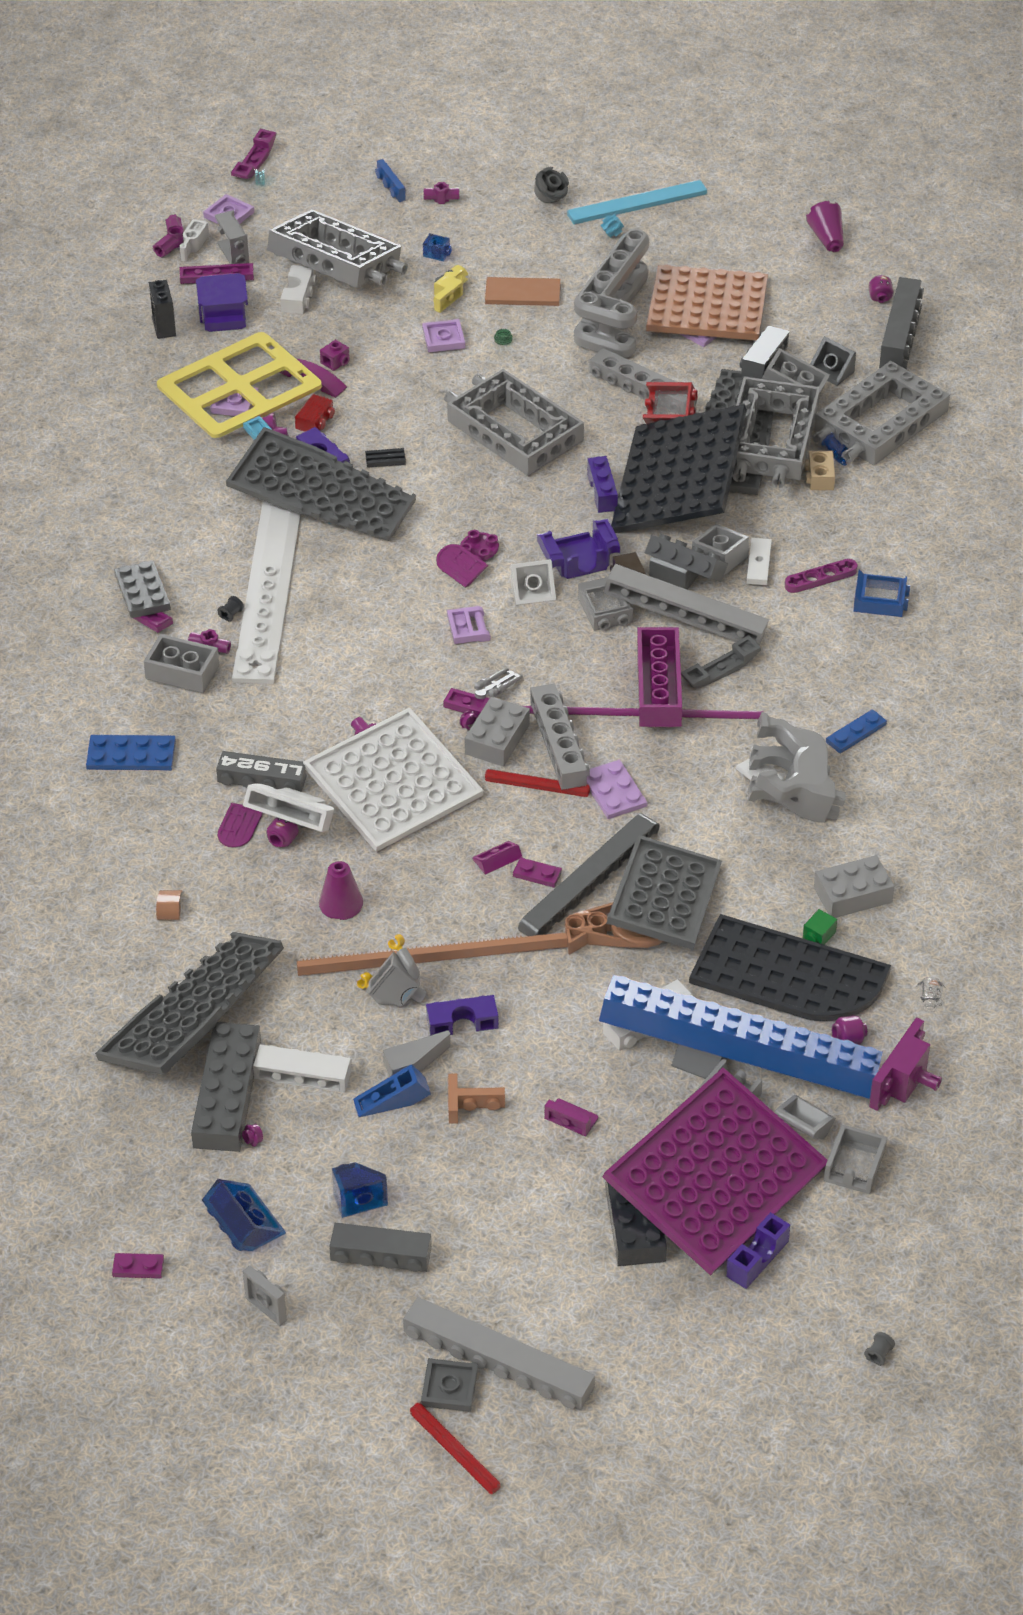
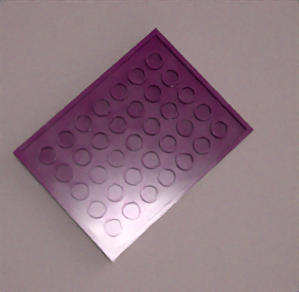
M722 1068L606 1170L602 1178L711 1276L729 1259L741 1244L744 1245L756 1234V1228L770 1212L776 1215L826 1167L828 1160L725 1068Z

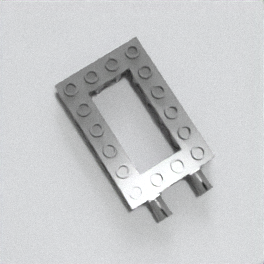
M310 210L269 230L268 251L273 252L276 256L285 257L291 262L314 269L322 275L333 277L336 281L345 282L354 288L370 281L383 286L387 281V275L384 273L393 270L403 275L408 270V264L399 261L400 245L314 210Z
M889 361L816 413L815 431L817 432L812 436L813 441L821 445L825 440L830 439L847 449L842 453V457L848 463L852 462L856 457H860L868 463L875 465L948 412L950 394L898 364ZM889 391L895 394L897 398H902L910 403L909 406L874 431L854 420L856 417L862 416V413L867 409L873 408L874 404L881 399L887 398Z
M504 369L487 379L477 373L472 379V384L476 386L460 396L451 390L444 396V401L447 402L448 422L527 476L584 440L583 421ZM504 404L544 432L540 435H535L532 440L525 443V438L521 434H516L509 429V426L503 425L494 416L491 417L487 413Z
M749 377L743 378L736 406L744 404L747 412L733 473V479L738 482L739 476H741L740 482H743L746 478V473L773 477L772 485L777 487L778 482H780L779 488L784 486L785 478L801 480L819 407L820 387ZM758 410L794 414L786 448L776 445L766 446L750 443Z

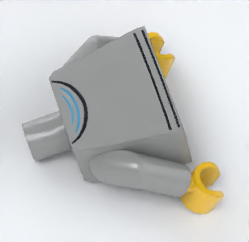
M397 934L395 939L398 941V945L391 939L388 941V946L398 952H393L373 977L369 972L361 974L360 976L363 979L357 981V986L361 989L367 988L366 992L380 1005H396L401 1007L404 1006L409 998L420 1003L424 999L426 991L419 987L420 971L407 948H403L405 943L404 937Z

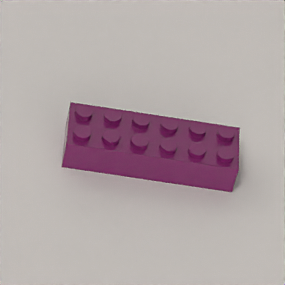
M637 627L639 727H682L679 627Z

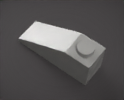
M448 1030L384 1049L383 1062L389 1076L391 1077L411 1064L420 1072L451 1047L450 1032Z

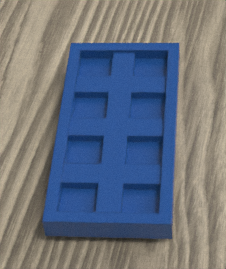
M90 735L86 769L172 771L176 742L175 735Z

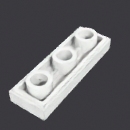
M751 539L747 584L767 585L772 539Z

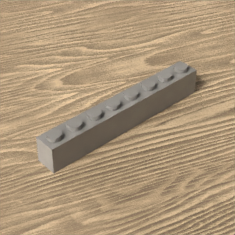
M617 564L614 565L610 572L604 594L734 641H739L749 635L760 645L769 619Z
M420 1297L416 1298L403 1318L404 1332L410 1338H420L428 1342L434 1349L442 1348L449 1351L457 1359L465 1358L472 1363H477L479 1369L487 1368L494 1371L495 1375L499 1378L512 1379L524 1389L530 1387L538 1391L544 1398L559 1400L569 1409L577 1408L582 1410L595 1388L594 1374Z

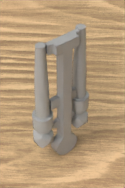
M505 668L488 678H483L480 682L475 683V697L484 699L488 693V696L496 697L504 692L506 688L522 679L523 675H518L510 671L509 668ZM504 673H507V674H508L507 676L503 677L502 679L498 680L497 682L494 681L495 679H497L498 677H500V676L503 675Z

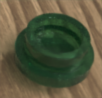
M499 329L494 335V341L499 345H508L513 340V336L508 329Z

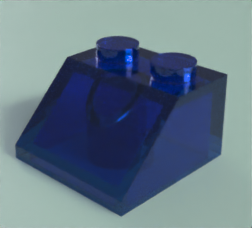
M356 1162L332 1168L333 1193L342 1218L388 1205L387 1177L384 1173Z

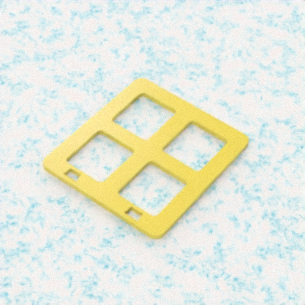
M265 332L255 333L157 380V388L212 438H220L243 427V423L258 416L264 417L318 391L322 387L321 380ZM271 345L274 347L272 350L268 348ZM254 347H261L274 359V361L244 375L237 374L225 363V361ZM208 369H212L227 382L196 398H190L176 385ZM283 370H287L302 383L272 399H266L252 387V385ZM301 373H304V374H306L307 376L302 377L300 374H301ZM234 393H239L254 406L222 423L215 421L203 410V408Z

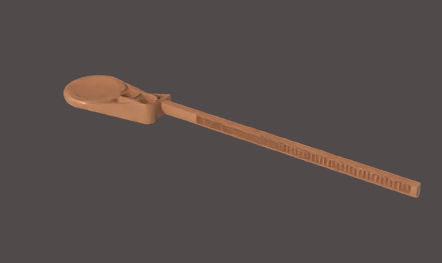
M613 902L569 915L565 919V933L527 937L516 936V938L513 936L509 938L508 936V939L505 937L504 939L500 938L497 940L496 938L490 941L483 939V941H470V943L467 941L463 943L462 941V944L458 942V944L454 943L452 945L451 943L449 945H442L441 943V946L438 944L432 947L430 945L428 947L424 946V948L421 946L417 948L416 946L415 949L412 947L411 949L407 948L415 963L563 947H567L568 954L570 955L587 944L649 948L657 946L663 941L607 924L606 914L610 913ZM607 931H612L614 936L607 935ZM391 949V951L387 950L386 952L378 950L377 953L375 951L371 953L370 951L368 954L367 952L365 954L357 953V955L353 953V955L349 954L346 956L345 954L344 956L340 955V957L337 955L333 957L332 955L331 958L329 956L327 958L319 957V959L315 957V959L311 958L310 960L307 958L306 960L297 961L298 976L377 968L381 967L393 952L397 953L398 951H392Z

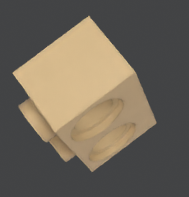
M809 451V457L805 460V471H809L806 472V484H810V490H834L833 451Z

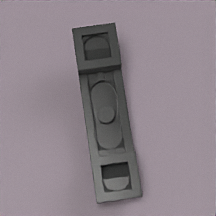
M748 635L732 644L730 652L702 667L697 663L682 671L681 676L693 688L707 686L740 670L761 651V647Z

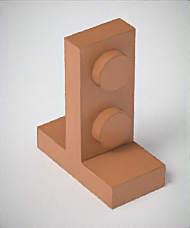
M458 1073L448 1074L449 1124H458V1109L472 1111L476 1108H487L489 1110L505 1108V1087L458 1088Z

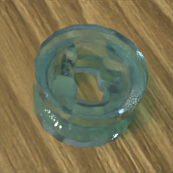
M255 169L256 186L259 184L265 185L264 169L262 171Z

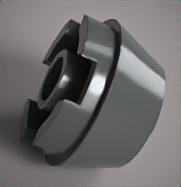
M554 167L544 168L537 173L535 178V195L544 203H554L564 198L568 193L569 180L564 172L559 173L553 170Z

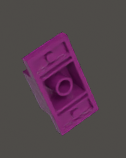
M917 1017L914 1019L873 1078L870 1108L878 1111L881 1105H887L890 1097L906 1103L919 1083L934 1091L938 1090L942 1077L927 1071L931 1044L923 1041L926 1033L923 1031L924 1020Z

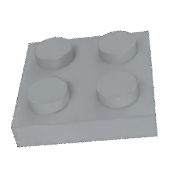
M249 1265L242 1271L245 1298L277 1325L281 1326L287 1321L285 1292L279 1285L272 1284L262 1271H256Z

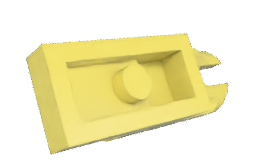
M455 265L446 271L445 274L435 279V296L433 300L435 311L441 313L463 295V284L468 280L465 278L468 272L462 266Z

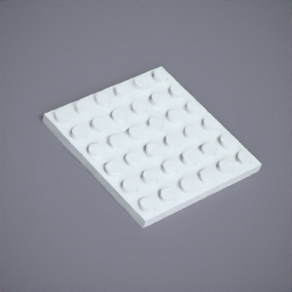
M410 707L303 761L305 770L376 852L482 797L484 791Z

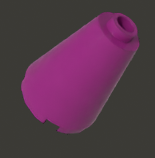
M830 201L819 202L810 208L811 212L806 214V221L827 251L838 252L844 246L841 207L837 202L835 204L830 203Z
M336 861L328 867L319 899V907L321 912L331 919L346 920L353 918L361 911L363 897L350 866L346 862Z

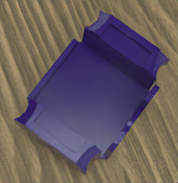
M236 273L201 276L196 279L200 323L204 322L205 331L239 330L246 327L245 305H248L245 275Z
M608 519L593 520L592 537L589 532H584L554 540L551 531L537 534V542L546 560L551 559L552 569L556 567L561 577L566 579L607 570L610 565V555L620 553L618 538Z

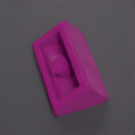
M506 841L474 856L472 859L486 875L519 860L522 857V853L518 844Z

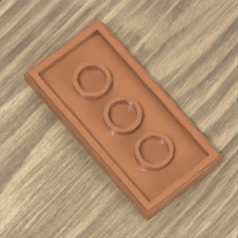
M487 277L485 304L559 306L560 279Z

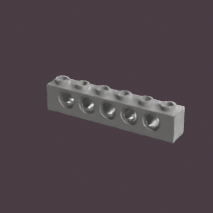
M604 348L590 359V374L607 381L611 385L621 387L626 392L634 393L641 399L649 398L647 382H676ZM659 394L657 406H662L674 414H685L687 394Z
M555 684L530 687V704L561 790L586 786L587 776H590L589 765L584 763L583 749H579L577 734L573 733V722L568 720V709L566 705L563 706L561 691L558 692Z

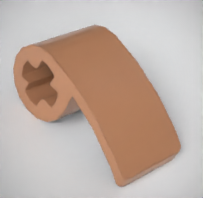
M182 890L159 891L156 904L157 920H180V897Z

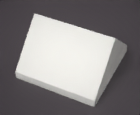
M551 559L511 564V587L516 605L556 600Z

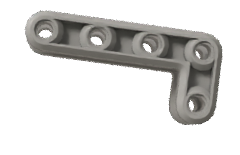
M631 229L623 234L576 296L574 310L582 318L574 329V342L578 346L595 352H599L604 348L624 358H629L635 353L636 339L631 334L621 330L628 329L636 323L637 310L630 302L648 278V266L641 259L649 249V236L643 230Z

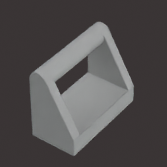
M793 1095L774 1112L783 1121L814 1139H824L836 1119L797 1095Z

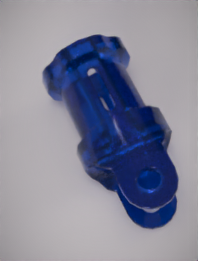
M830 433L820 445L822 447L825 446L829 451H833V458L841 465L846 466L847 462L841 455L849 448L845 444H841L834 437V433Z

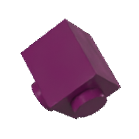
M336 339L320 349V363L332 371L347 365L350 361L349 347Z

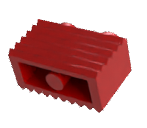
M312 394L295 416V429L306 432L316 427L318 430H323L326 421L334 416L333 400Z

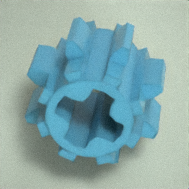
M615 214L612 216L608 215L602 220L604 223L600 226L610 238L618 236L622 232L621 229L624 225Z

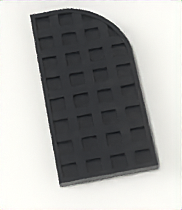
M720 914L690 974L689 983L804 1019L834 1021L839 1017L854 1016L870 1007L879 998L891 971V965Z

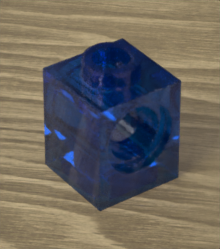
M429 233L423 242V257L444 261L447 256L451 255L452 246H450V238Z

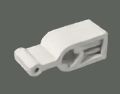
M193 219L183 233L184 243L180 244L181 261H187L191 252L200 250L209 236L208 222Z

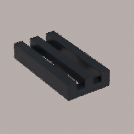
M404 448L365 451L367 468L406 465Z

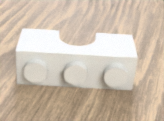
M291 265L288 274L289 288L284 287L280 298L281 312L303 314L305 308L308 309L309 297H312L313 286H316L317 282L314 269Z

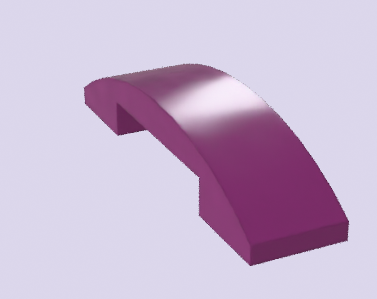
M260 128L253 138L254 145L244 160L237 162L231 171V176L244 179L253 177L269 156L277 135L276 132Z
M297 359L321 380V392L336 398L347 388L338 377L325 368L310 361ZM287 370L279 372L287 377L292 376ZM301 373V374H300L302 377L307 376V375L304 374V373Z

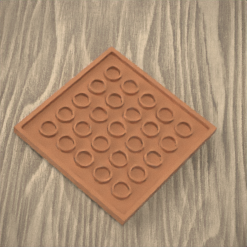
M658 265L646 331L758 340L768 274Z

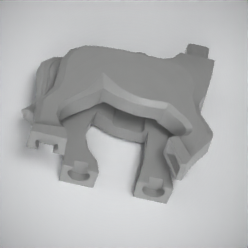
M761 712L757 722V727H759L757 738L775 737L782 746L754 745L749 757V770H757L762 765L772 764L788 770L785 781L778 777L775 769L760 772L758 777L753 775L748 786V801H756L758 799L771 800L784 805L798 816L814 822L824 823L826 819L837 821L840 806H843L846 800V792L835 790V782L829 777L831 767L828 766V749L825 739L812 730L794 727L783 719L772 718L767 713Z

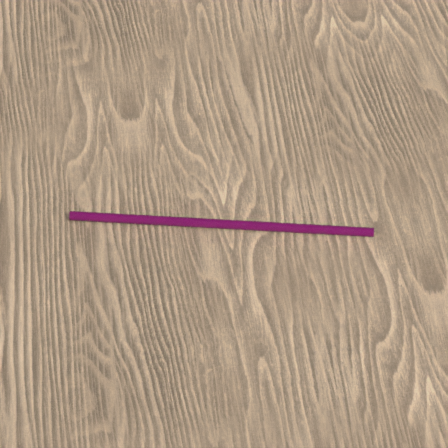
M520 705L526 708H530V714H534L531 706ZM567 707L568 715L639 716V708ZM682 709V718L759 719L761 712L764 711Z

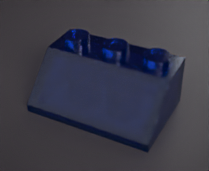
M217 1179L202 1199V1202L207 1207V1212L219 1223V1228L227 1234L232 1246L239 1251L252 1252L286 1234V1231L248 1183Z

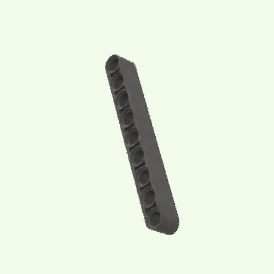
M642 813L637 814L521 919L518 930L527 936L546 935L553 929L552 926L556 922L559 923L567 916L566 913L568 911L574 910L585 896L588 897L596 890L595 887L598 884L606 881L610 877L608 875L611 872L617 871L623 865L622 862L630 858L638 835L650 838L653 834L658 833L660 824Z

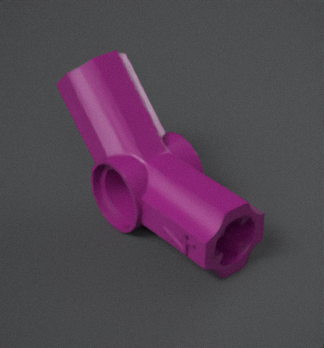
M176 214L169 215L165 220L167 235L153 245V251L161 258L184 243V229L181 217H178Z

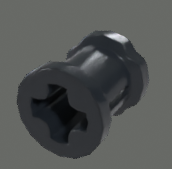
M230 596L228 602L217 609L220 618L231 622L233 616L244 609V604L238 597Z

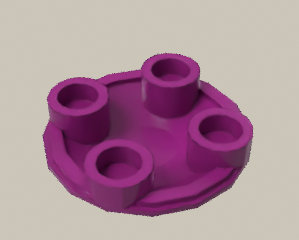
M475 529L470 530L468 536L460 543L461 546L482 561L492 558L499 549L497 535L479 532Z

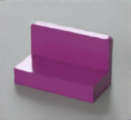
M560 1098L556 1101L549 1099L544 1106V1119L585 1137L599 1117Z

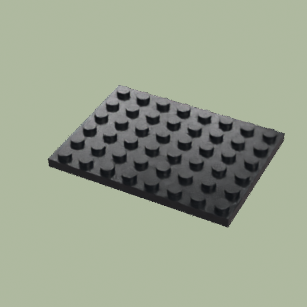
M733 405L727 408L714 409L703 413H695L684 417L679 416L674 419L659 420L636 426L618 495V505L615 507L611 523L614 532L622 533L725 513L747 412L745 405Z

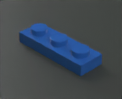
M384 159L377 160V168L375 169L377 178H381L384 187L389 188L392 198H396L399 202L406 201L405 186Z
M871 709L826 737V743L841 754L887 724V720Z

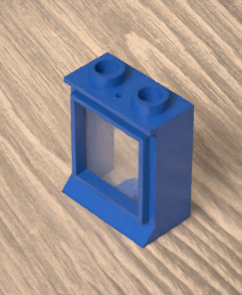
M859 570L853 612L902 617L903 611L908 609L909 599L905 597H909L910 585H906L907 576L900 578L864 574Z

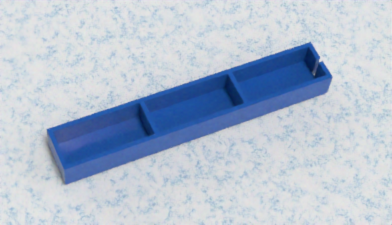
M613 975L604 997L599 1022L868 1099L871 1096L872 1080L879 1070L883 1051H879L874 1047H865L849 1040H840L828 1034H819L809 1031L804 1027H795L782 1021L764 1018L758 1014L753 1015L742 1012L737 1008L724 1007L715 1002L703 1001L691 995H682L670 989H661L645 982L640 983L630 980L624 976Z

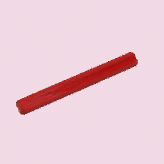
M487 769L485 772V781L581 797H588L590 793L589 785L561 790L559 781L556 779Z
M416 1403L410 1408L411 1416L489 1494H494L500 1489V1482L421 1403Z

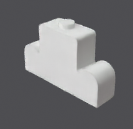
M263 784L248 785L243 803L245 807L320 832L329 830L334 813V808L325 805L324 799L290 788L275 789Z

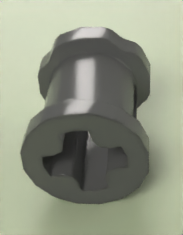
M877 1332L874 1335L873 1344L865 1350L864 1355L867 1360L882 1366L886 1361L885 1356L888 1351L895 1347V1341L888 1334Z

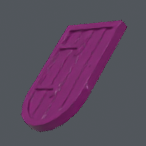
M450 544L443 547L436 557L437 566L442 572L449 575L465 588L488 567L485 562L458 544Z
M231 802L218 829L217 837L219 842L224 846L232 848L247 844L253 837L263 812Z

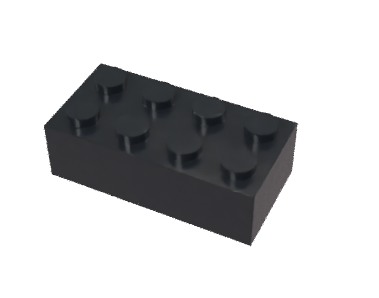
M605 1180L617 1266L666 1262L667 1244L665 1234Z

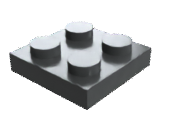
M428 1358L421 1404L424 1407L471 1412L478 1364Z

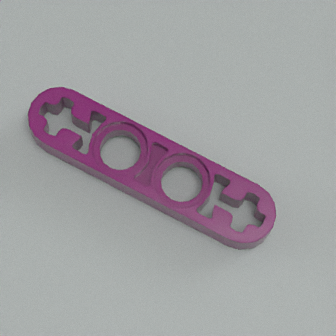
M843 559L792 574L785 578L784 587L790 593H798L852 577L857 573L858 564L853 559ZM833 572L835 575L830 576L825 573ZM813 577V578H816L817 580H816V581H809L807 578Z

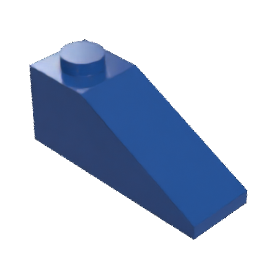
M411 1064L353 1098L358 1116L364 1117L412 1106L431 1095L426 1077Z

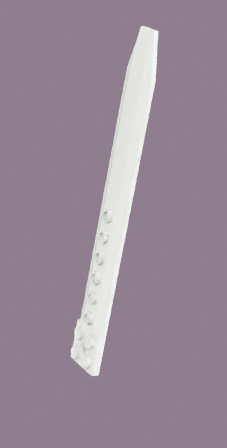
M263 501L239 644L232 675V682L274 684L301 514ZM258 664L256 669H254L252 665Z

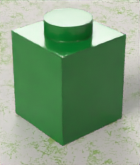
M818 909L804 924L803 939L825 945L836 933L838 919Z

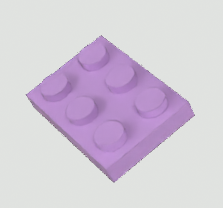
M620 759L590 769V776H587V785L590 786L591 794L607 819L647 807L646 799Z

